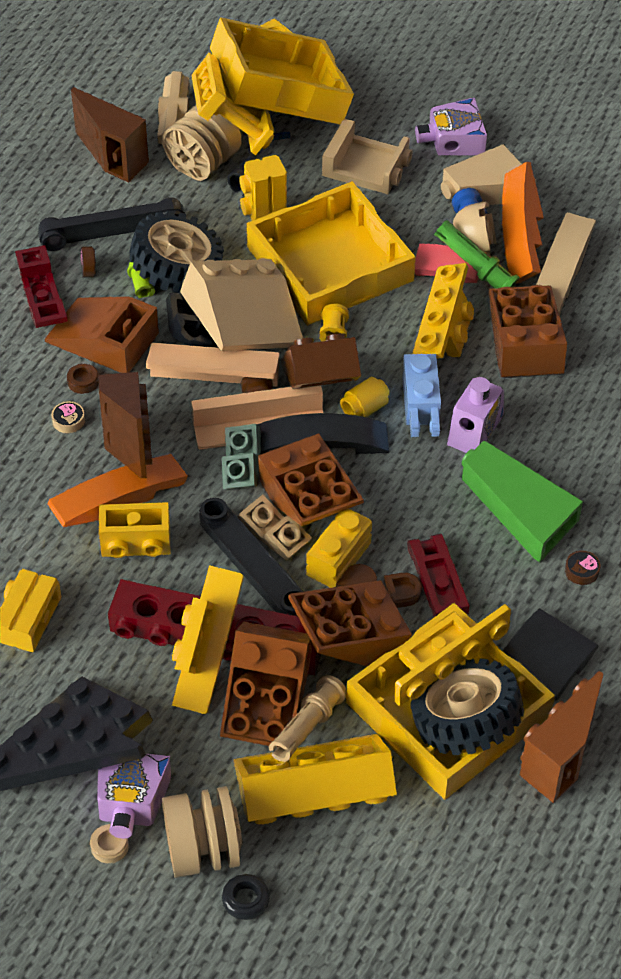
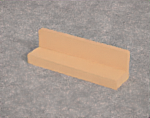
M151 343L146 368L150 369V377L241 383L244 377L272 379L273 386H278L279 352L254 350L221 351L215 347Z
M314 386L300 389L285 387L191 401L192 421L198 449L226 446V427L260 424L286 416L323 413L322 387Z

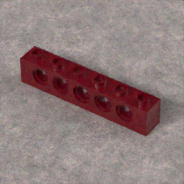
M120 579L108 611L110 631L126 639H130L133 636L148 639L151 643L158 646L175 645L178 639H183L186 626L178 623L182 622L186 605H192L193 597L200 599L201 596ZM237 604L222 659L231 661L235 632L243 622L306 633L297 616ZM314 646L312 647L308 671L310 675L316 674L321 654L317 653Z

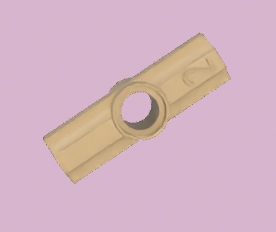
M173 71L169 76L165 77L163 97H159L157 135L158 143L162 145L164 132L173 126L177 120L182 119L189 111L188 96L190 82L189 77L184 76L182 72Z

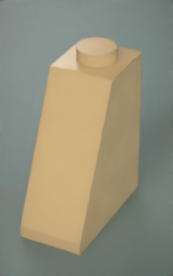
M504 144L444 168L443 182L441 183L442 193L445 198H451L452 200L458 191L465 188H474L479 191L483 202L487 201L489 205L502 204L505 174L522 164Z

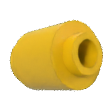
M371 376L345 392L344 397L340 400V405L345 414L368 417L388 404L390 392L383 380Z

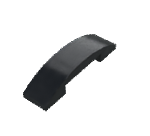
M315 413L286 416L257 424L261 430L260 455L318 433L328 448H355L356 454L389 453L387 423L367 417L336 413Z

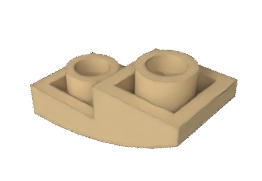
M263 494L237 516L255 537L285 560L290 559L312 539L289 516L284 517Z

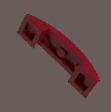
M45 245L15 251L23 288L35 327L39 328L68 322L62 299L59 297L53 278L51 263Z

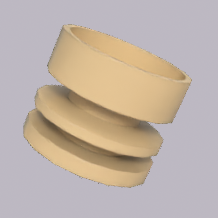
M197 104L182 119L177 120L173 126L169 127L162 137L164 151L173 166L178 171L197 181L207 179L213 171L220 167L221 163L230 159L242 145L241 133L237 126L220 114L217 116L213 114L209 121L198 115Z
M227 786L217 788V806H212L208 789L202 790L200 809L193 810L187 793L162 797L166 834L175 878L200 874L201 856L207 854L215 871L221 870L220 852L226 851L230 868L240 866L241 829L237 808L230 798Z

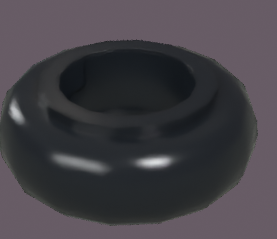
M250 874L237 875L230 879L222 892L223 907L228 914L241 920L255 919L263 914L268 907L270 899L269 890L264 881ZM241 889H251L257 895V898L249 904L239 903L234 897Z

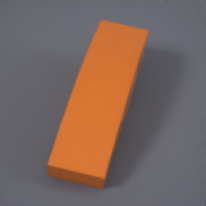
M531 162L523 163L506 173L504 177L502 195L504 248L508 272L512 275L517 274L520 277L516 283H522L541 273L536 248L542 246V240L537 222L543 219L544 216Z
M168 454L152 458L153 465H146L147 478H140L127 466H124L68 489L49 499L48 506L63 528L98 521L99 505L148 502L154 499L156 491L179 487L185 484L188 475L173 455Z

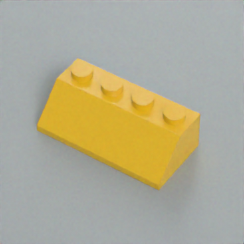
M378 734L299 747L286 762L276 760L271 755L273 752L233 759L244 813L248 822L255 821L256 824H269L275 822L279 816L290 814L296 818L312 815L314 810L328 808L331 811L345 810L351 806L350 803L365 801L367 804H379L387 801V797L397 795L391 751Z

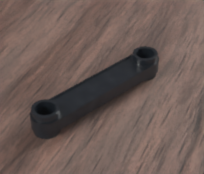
M170 197L158 203L61 219L48 217L39 223L38 236L41 245H45L47 251H57L64 248L66 243L135 232L139 222L143 218L146 219V216L149 214L155 216L156 212L162 211L166 216L167 211H174L175 216L178 217L179 213L185 214V211L177 198Z
M220 498L206 499L199 510L200 525L275 612L297 616L294 608L289 607L292 604L288 596L292 593L304 591L239 520L225 501Z

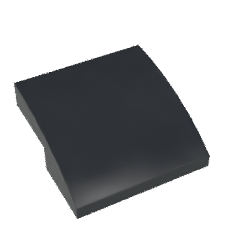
M539 608L517 631L503 652L523 665L555 695L554 699L558 700L574 676L581 673L599 646Z

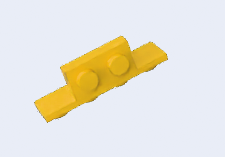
M467 263L450 264L437 268L412 354H436L438 359L443 358L446 351L448 356H461L463 345L468 339L467 331L470 320H473L474 317L473 305L467 300L462 290L468 271Z
M209 565L201 598L193 597L192 605H186L182 616V625L186 626L183 639L176 641L172 654V660L176 661L174 669L181 670L172 706L202 714L208 713L244 579L243 574Z
M504 604L472 628L453 612L400 649L399 659L411 671L396 681L395 702L401 706L410 699L415 700L419 698L433 682L448 677L457 665L466 659L471 660L476 657L482 647L492 640L497 641L501 639L509 630L511 609Z

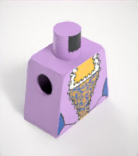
M475 98L433 107L430 111V124L416 125L415 127L417 143L434 141L438 155H478L485 152L487 134Z
M483 377L471 380L454 407L447 442L448 446L467 453L470 449L475 450L484 440L487 442L504 414V390L501 387L490 383ZM469 422L474 423V429H468Z
M146 754L142 759L98 769L99 819L111 822L109 829L111 835L126 839L131 837L134 825L149 826L153 824L161 806L162 797L165 796L170 783V756Z

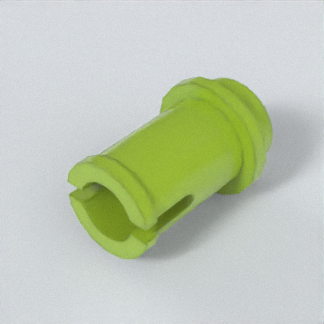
M130 262L127 273L133 280L136 297L153 296L155 288L149 283L150 277L143 279L140 276V271H135L133 268L134 262Z

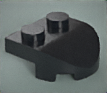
M169 293L166 298L168 327L171 335L177 341L186 345L219 348L183 295Z

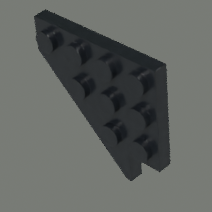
M83 676L80 677L0 745V791L142 759L146 756L142 745L132 739L153 722L149 710Z

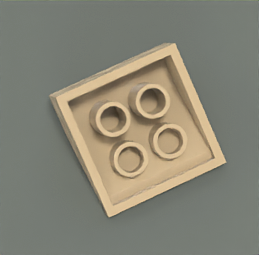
M271 259L190 262L180 293L221 351L289 348L294 345L295 340L303 338L286 279Z

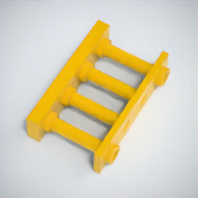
M208 53L192 74L198 115L209 121L213 114L216 116L220 114L247 134L251 152L257 155L261 148L266 149L274 138V129L269 110L235 104L221 75L218 59L211 53Z

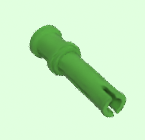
M449 220L444 221L434 235L448 245L450 249L478 272V279L487 281L493 288L513 287L520 277L517 274L512 275L499 264L500 260L497 257L492 256L490 258L476 244L455 228Z

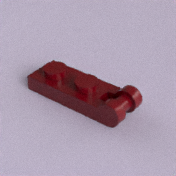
M441 533L431 535L430 539L420 541L419 538L408 540V551L416 567L433 617L453 603L466 614H469L470 605L443 535Z

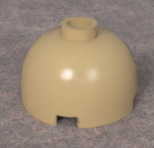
M487 201L465 206L454 217L453 225L491 258L490 244H496V233L492 213L485 214L484 208L490 206Z

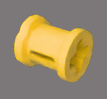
M328 304L323 307L321 311L323 327L320 328L319 339L325 341L327 340L326 336L338 333H346L347 338L345 323L349 319V310L340 304Z

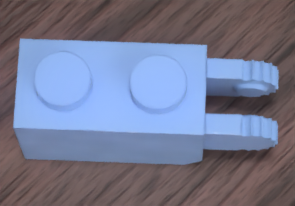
M404 354L402 381L406 425H410L411 437H419L420 425H429L431 436L437 437L440 434L441 398L436 354Z

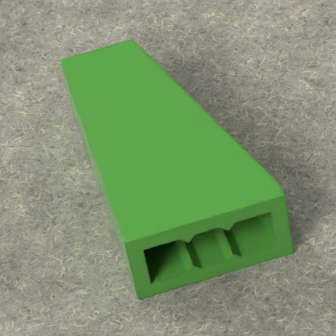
M485 440L475 450L470 449L465 454L462 460V480L535 560L541 562L579 521L583 501Z

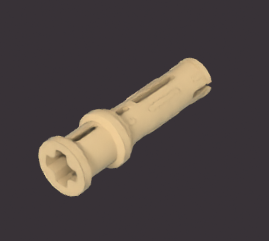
M330 675L321 677L317 682L316 690L303 698L301 710L269 745V751H273L278 746L271 754L276 760L281 762L288 761L318 723L326 722L332 715L333 707L341 704L346 699V687L338 678Z

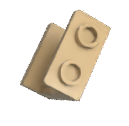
M343 120L322 156V176L346 183L353 181L356 186L389 194L393 185H399L403 166L408 167L411 162L413 151L409 149L410 138L404 136L397 147L354 135L355 121Z

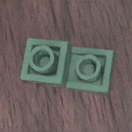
M249 424L226 427V456L222 457L223 489L233 490L257 487L259 477L258 455L261 453L260 426Z

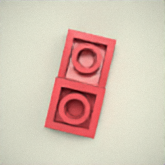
M419 244L415 259V275L435 276L439 266L467 262L447 245ZM467 263L468 271L464 283H477L478 272Z

